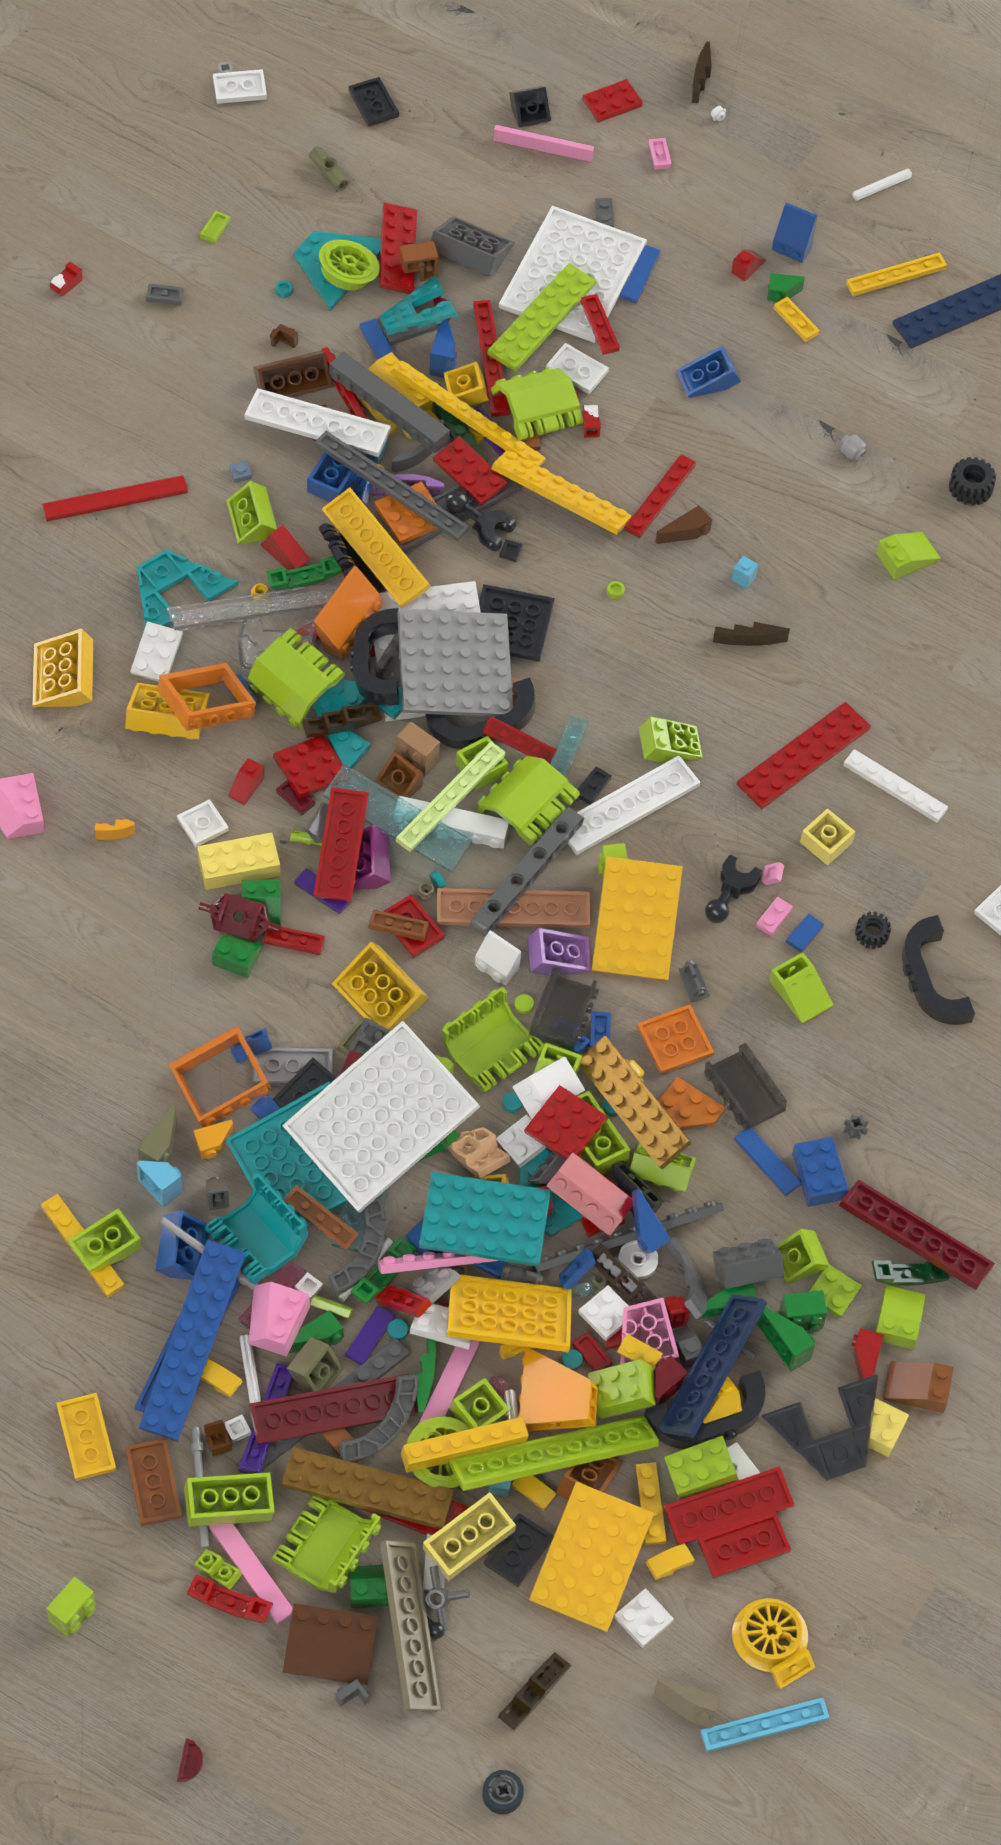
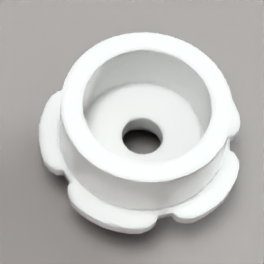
M721 106L714 108L711 112L713 121H722L726 117V109H723Z

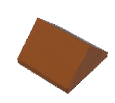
M395 750L375 781L396 799L399 796L410 798L422 787L423 772Z

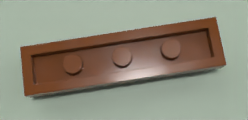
M297 1185L284 1199L286 1204L290 1203L296 1212L347 1251L358 1238L359 1234Z

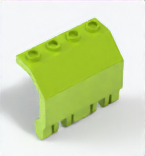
M552 367L543 369L542 372L532 371L523 377L516 375L507 381L500 379L491 388L493 395H496L499 391L506 395L514 417V430L519 440L533 437L532 423L537 435L563 430L565 424L562 416H564L569 428L583 424L580 403L572 380L560 368L552 369Z
M289 628L256 659L247 679L250 684L249 688L254 694L257 695L259 693L267 705L270 706L272 704L275 707V711L281 717L286 716L288 722L294 728L298 727L303 731L302 721L310 706L327 689L334 687L344 677L345 673L340 668H337L335 664L330 665L324 672H321L329 659L324 657L308 641L303 643L297 650L294 649L303 638L294 629Z
M526 756L523 760L518 759L513 765L514 769L511 772L507 771L502 776V782L499 785L495 783L489 790L490 794L487 797L484 795L478 801L479 807L476 812L484 814L486 810L497 812L516 829L518 835L525 842L533 845L542 836L541 830L533 823L535 822L547 830L565 811L564 805L556 798L558 797L567 805H571L580 796V793L569 783L566 777L546 760Z
M503 987L490 992L483 1001H477L470 1010L460 1013L453 1022H447L442 1027L441 1039L452 1061L483 1093L497 1085L496 1079L490 1072L494 1071L504 1080L527 1063L526 1057L520 1052L524 1049L531 1058H535L542 1052L544 1047L541 1040L536 1035L530 1033L513 1015L507 1003V991Z
M313 1495L308 1505L320 1514L316 1517L305 1510L302 1511L301 1516L297 1518L289 1530L290 1534H287L285 1537L297 1549L293 1551L287 1546L280 1544L271 1559L312 1587L321 1591L336 1593L339 1587L342 1589L347 1583L348 1577L346 1576L350 1570L354 1571L360 1561L358 1558L361 1553L365 1554L371 1545L369 1541L372 1536L376 1537L382 1528L380 1525L381 1517L373 1513L371 1520L363 1519L342 1507L336 1501Z

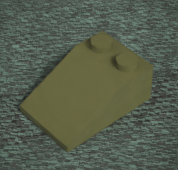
M174 1104L170 1106L138 1148L139 1161L168 1162L171 1165L177 1127L176 1106Z

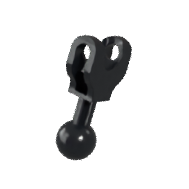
M452 491L445 499V505L450 512L456 514L463 512L475 521L472 528L477 531L480 543L492 551H498L502 546V539L496 534L495 529L509 533L516 528L515 519L504 511H490L485 508L482 513L468 504V498L462 491Z
M730 854L723 863L720 873L722 894L718 899L709 901L705 907L707 919L713 923L725 921L729 916L728 904L732 897L738 899L742 894L753 892L761 879L763 870L754 867L749 873H741L736 869L738 858Z

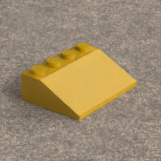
M392 352L378 359L368 368V370L423 411L428 409L432 411V400L391 373L393 367L400 362ZM357 397V400L377 422L391 426L389 436L401 430L395 423L387 420L383 414L372 409L367 402Z
M79 629L34 643L32 706L34 708L76 707L92 702L93 639L83 629Z
M136 684L126 709L125 729H131L135 732L145 731L151 734H165L170 737H185L189 740L200 738L203 728L186 731L158 692L157 685ZM191 690L177 691L191 712L207 709L210 693Z
M370 942L331 983L364 1018H368L390 1031L415 1013L429 998L379 945Z

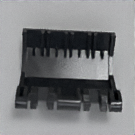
M324 523L319 526V531L324 540L329 542L328 547L340 568L345 570L343 571L345 577L353 566H356L378 593L387 591L343 535L337 533L334 525Z

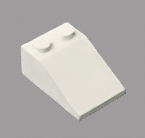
M566 1057L561 1058L513 1086L514 1091L531 1119L534 1118L559 1085L576 1096L585 1091Z

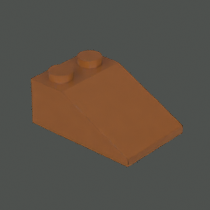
M891 1361L883 1399L944 1413L948 1402L954 1367L934 1362Z
M611 1457L569 1467L562 1478L556 1494L569 1500L576 1482L606 1493L623 1460Z

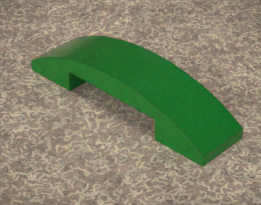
M334 556L320 559L318 564L287 571L283 567L266 571L271 589H292L325 581L340 574L342 569L339 567Z
M400 1237L388 1250V1254L385 1257L402 1258L403 1255L414 1254L416 1247ZM377 1265L366 1278L363 1277L350 1293L367 1305L393 1281L399 1272L381 1274Z

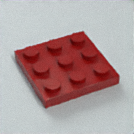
M324 736L314 737L273 753V759L299 799L349 780V773Z
M559 1085L524 1129V1132L567 1160L572 1152L578 1156L583 1152L608 1120V1117Z

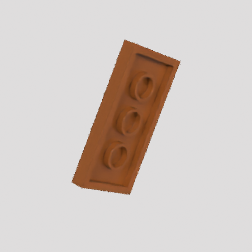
M166 1438L125 1446L141 1526L182 1518Z

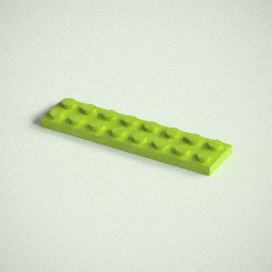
M568 263L488 349L487 355L516 372L580 303L581 297H585L592 290L597 280Z

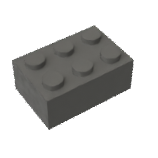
M760 1239L754 1243H741L735 1247H722L717 1251H713L715 1273L726 1289L784 1277L782 1254L771 1239Z

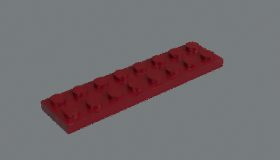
M860 1180L854 1184L839 1204L841 1208L974 1290L978 1289L995 1264Z
M409 1373L398 1376H409ZM396 1376L250 1403L249 1410L257 1444L263 1445L381 1422L393 1402ZM414 1402L410 1416L418 1414L416 1402Z

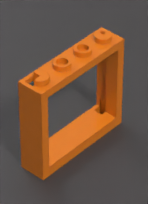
M227 663L159 676L157 690L186 731L254 717L256 702ZM224 682L239 703L191 712L177 691Z
M238 1026L168 1064L198 1122L203 1128L214 1125L217 1120L232 1115L235 1110L248 1106L251 1101L258 1097L266 1096L272 1090L270 1083ZM240 1042L261 1083L203 1115L182 1074Z

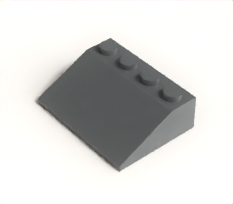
M455 216L435 229L431 241L435 243L439 256H445L452 262H459L466 268L475 269L485 276L492 275L499 268L514 246L513 241Z

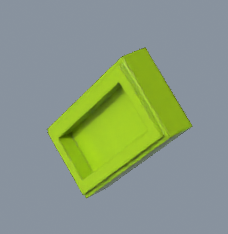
M215 210L200 232L199 238L215 244L230 223L231 217Z
M318 1295L314 1296L310 1303L311 1306L326 1311L330 1310L331 1313L349 1318L354 1311L352 1307Z

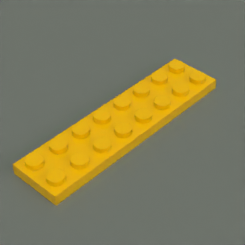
M507 450L493 463L491 468L616 535L632 517L624 509H619L611 505L610 502L596 497L593 493L584 491L578 485L571 484L565 481L564 478L550 473L547 469L534 465L532 461L523 459L515 452Z
M350 487L322 508L324 514L402 609L431 588L429 582Z

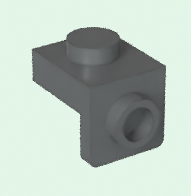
M356 1679L349 1685L345 1683L337 1689L336 1701L341 1707L359 1695L366 1705L369 1703L370 1691L364 1683L360 1684Z

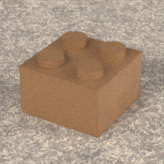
M410 722L397 735L396 751L426 776L439 762L440 741Z

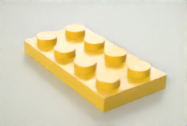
M97 1393L57 1402L56 1405L75 1481L116 1471Z

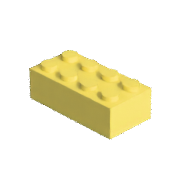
M272 832L197 846L198 860L205 890L241 884L242 880H262L280 876V861Z
M488 1493L424 1541L423 1550L434 1564L438 1566V1569L449 1582L515 1532L516 1524L494 1496Z

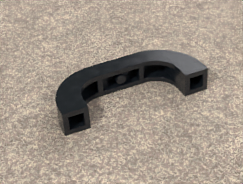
M399 608L381 610L365 618L356 629L354 647L350 648L351 658H353V661H350V671L354 674L356 687L366 700L378 705H399L397 679L381 680L374 678L370 674L372 645L380 637L398 634L397 611Z
M530 677L512 683L513 692L517 700L515 707L510 712L494 718L518 730L523 729L529 723L536 705L534 686ZM425 714L426 723L431 734L447 747L463 749L488 736L482 733L488 720L468 727H458L450 723L446 715Z
M938 915L924 918L910 929L902 951L903 972L905 976H908L909 989L911 993L914 992L921 1009L934 1020L950 1025L971 1023L975 1012L969 997L955 1000L946 999L940 996L933 987L920 949L928 943L942 940L944 929Z
M760 1370L741 1376L739 1387L745 1400L742 1411L705 1424L702 1423L694 1438L663 1433L659 1429L668 1411L665 1403L645 1409L644 1417L657 1438L673 1448L687 1449L723 1436L726 1440H731L738 1434L748 1430L758 1420L765 1402V1383Z

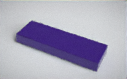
M305 868L294 881V884L313 896L317 875ZM316 898L338 914H341L351 903Z
M377 1306L345 1353V1357L359 1365L365 1363L387 1331L389 1323L395 1319V1315Z

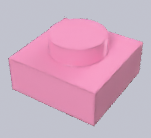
M781 862L766 865L762 882L765 885L781 882L784 865Z

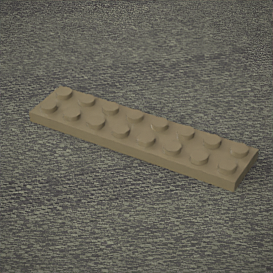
M385 1540L380 1543L404 1710L437 1712L441 1710L416 1543Z

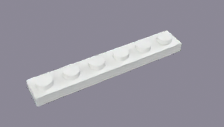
M855 749L844 761L843 766L936 823L939 822L948 809V806Z

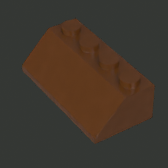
M323 351L253 367L259 389L283 396L294 397L332 387L327 359Z

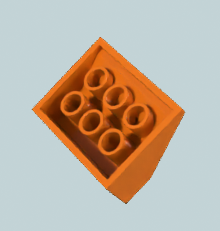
M353 566L313 621L324 651L340 659H343L350 652V648L354 644L356 629L360 623L371 614L380 611L383 604L380 594L356 566Z

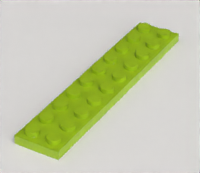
M643 1415L449 1459V1466L460 1487L465 1491L659 1447V1439Z

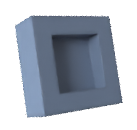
M247 461L230 464L234 483L252 479Z

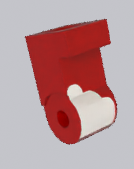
M69 261L65 265V269L52 279L49 286L50 289L60 296L66 295L82 281V269Z
M583 405L584 438L600 437L601 424L598 415V405ZM587 429H596V431L591 433Z

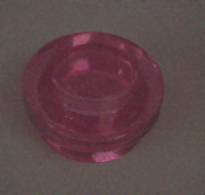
M501 1376L490 1378V1385L499 1396H502L507 1390L506 1381Z

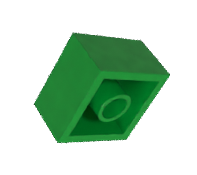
M823 1290L785 1294L779 1309L781 1316L803 1327L805 1331L809 1330L810 1332L823 1329L828 1313Z

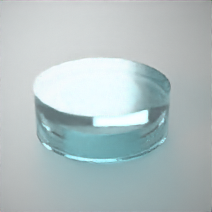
M582 1283L573 1286V1295L577 1297L593 1294L592 1284Z

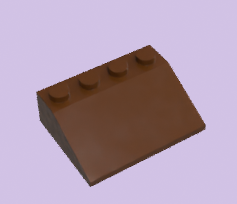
M294 1603L291 1611L282 1673L352 1683L357 1679L360 1684L364 1683L367 1686L378 1616Z

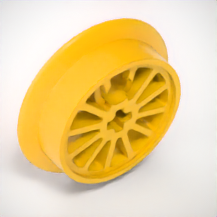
M764 1598L749 1603L738 1613L732 1627V1640L738 1655L744 1662L757 1670L771 1672L770 1669L804 1647L807 1648L808 1630L803 1617L793 1606L778 1599ZM770 1611L777 1612L774 1620L771 1619ZM760 1612H766L767 1621L760 1614ZM780 1614L786 1617L781 1622H777ZM756 1616L762 1624L751 1620V1618ZM787 1622H790L793 1625L790 1627H782ZM750 1625L759 1630L747 1631L746 1628ZM771 1630L775 1632L774 1634L772 1633L771 1635H768V1634H767V1632H770ZM788 1632H794V1635L796 1636V1638H794V1637H793L790 1633H788ZM750 1636H761L752 1643L748 1639ZM779 1639H786L789 1642V1646L779 1645ZM763 1641L765 1644L762 1651L757 1650L755 1646ZM767 1645H772L773 1655L765 1653Z

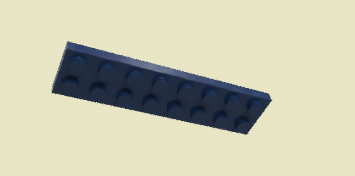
M1001 274L893 320V326L912 349L1001 310Z
M731 1295L659 1426L663 1433L695 1437L767 1305L764 1299Z

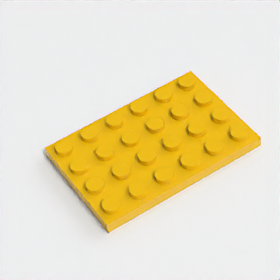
M606 857L592 971L668 981L683 866Z
M460 1274L461 1278L450 1287L447 1337L569 1352L572 1289L567 1290L561 1287Z
M576 1482L529 1601L608 1633L654 1513Z

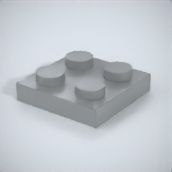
M448 1267L429 1268L422 1276L413 1281L408 1290L411 1293L428 1298L431 1304H433L461 1277L456 1271Z

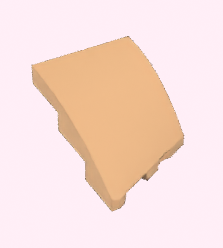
M484 1127L460 1132L459 1138L447 1148L459 1163L479 1179L511 1162L510 1155L498 1148L496 1135Z

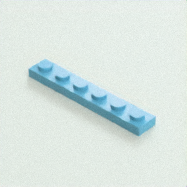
M822 1697L717 1725L712 1728L702 1729L700 1733L706 1753L827 1721L830 1717Z

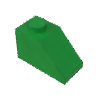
M770 273L767 300L779 302L786 297L792 298L803 290L805 277Z

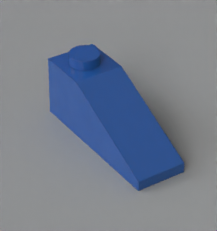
M640 1189L632 1191L636 1237L639 1240L637 1244L643 1252L646 1251L649 1254L671 1241Z

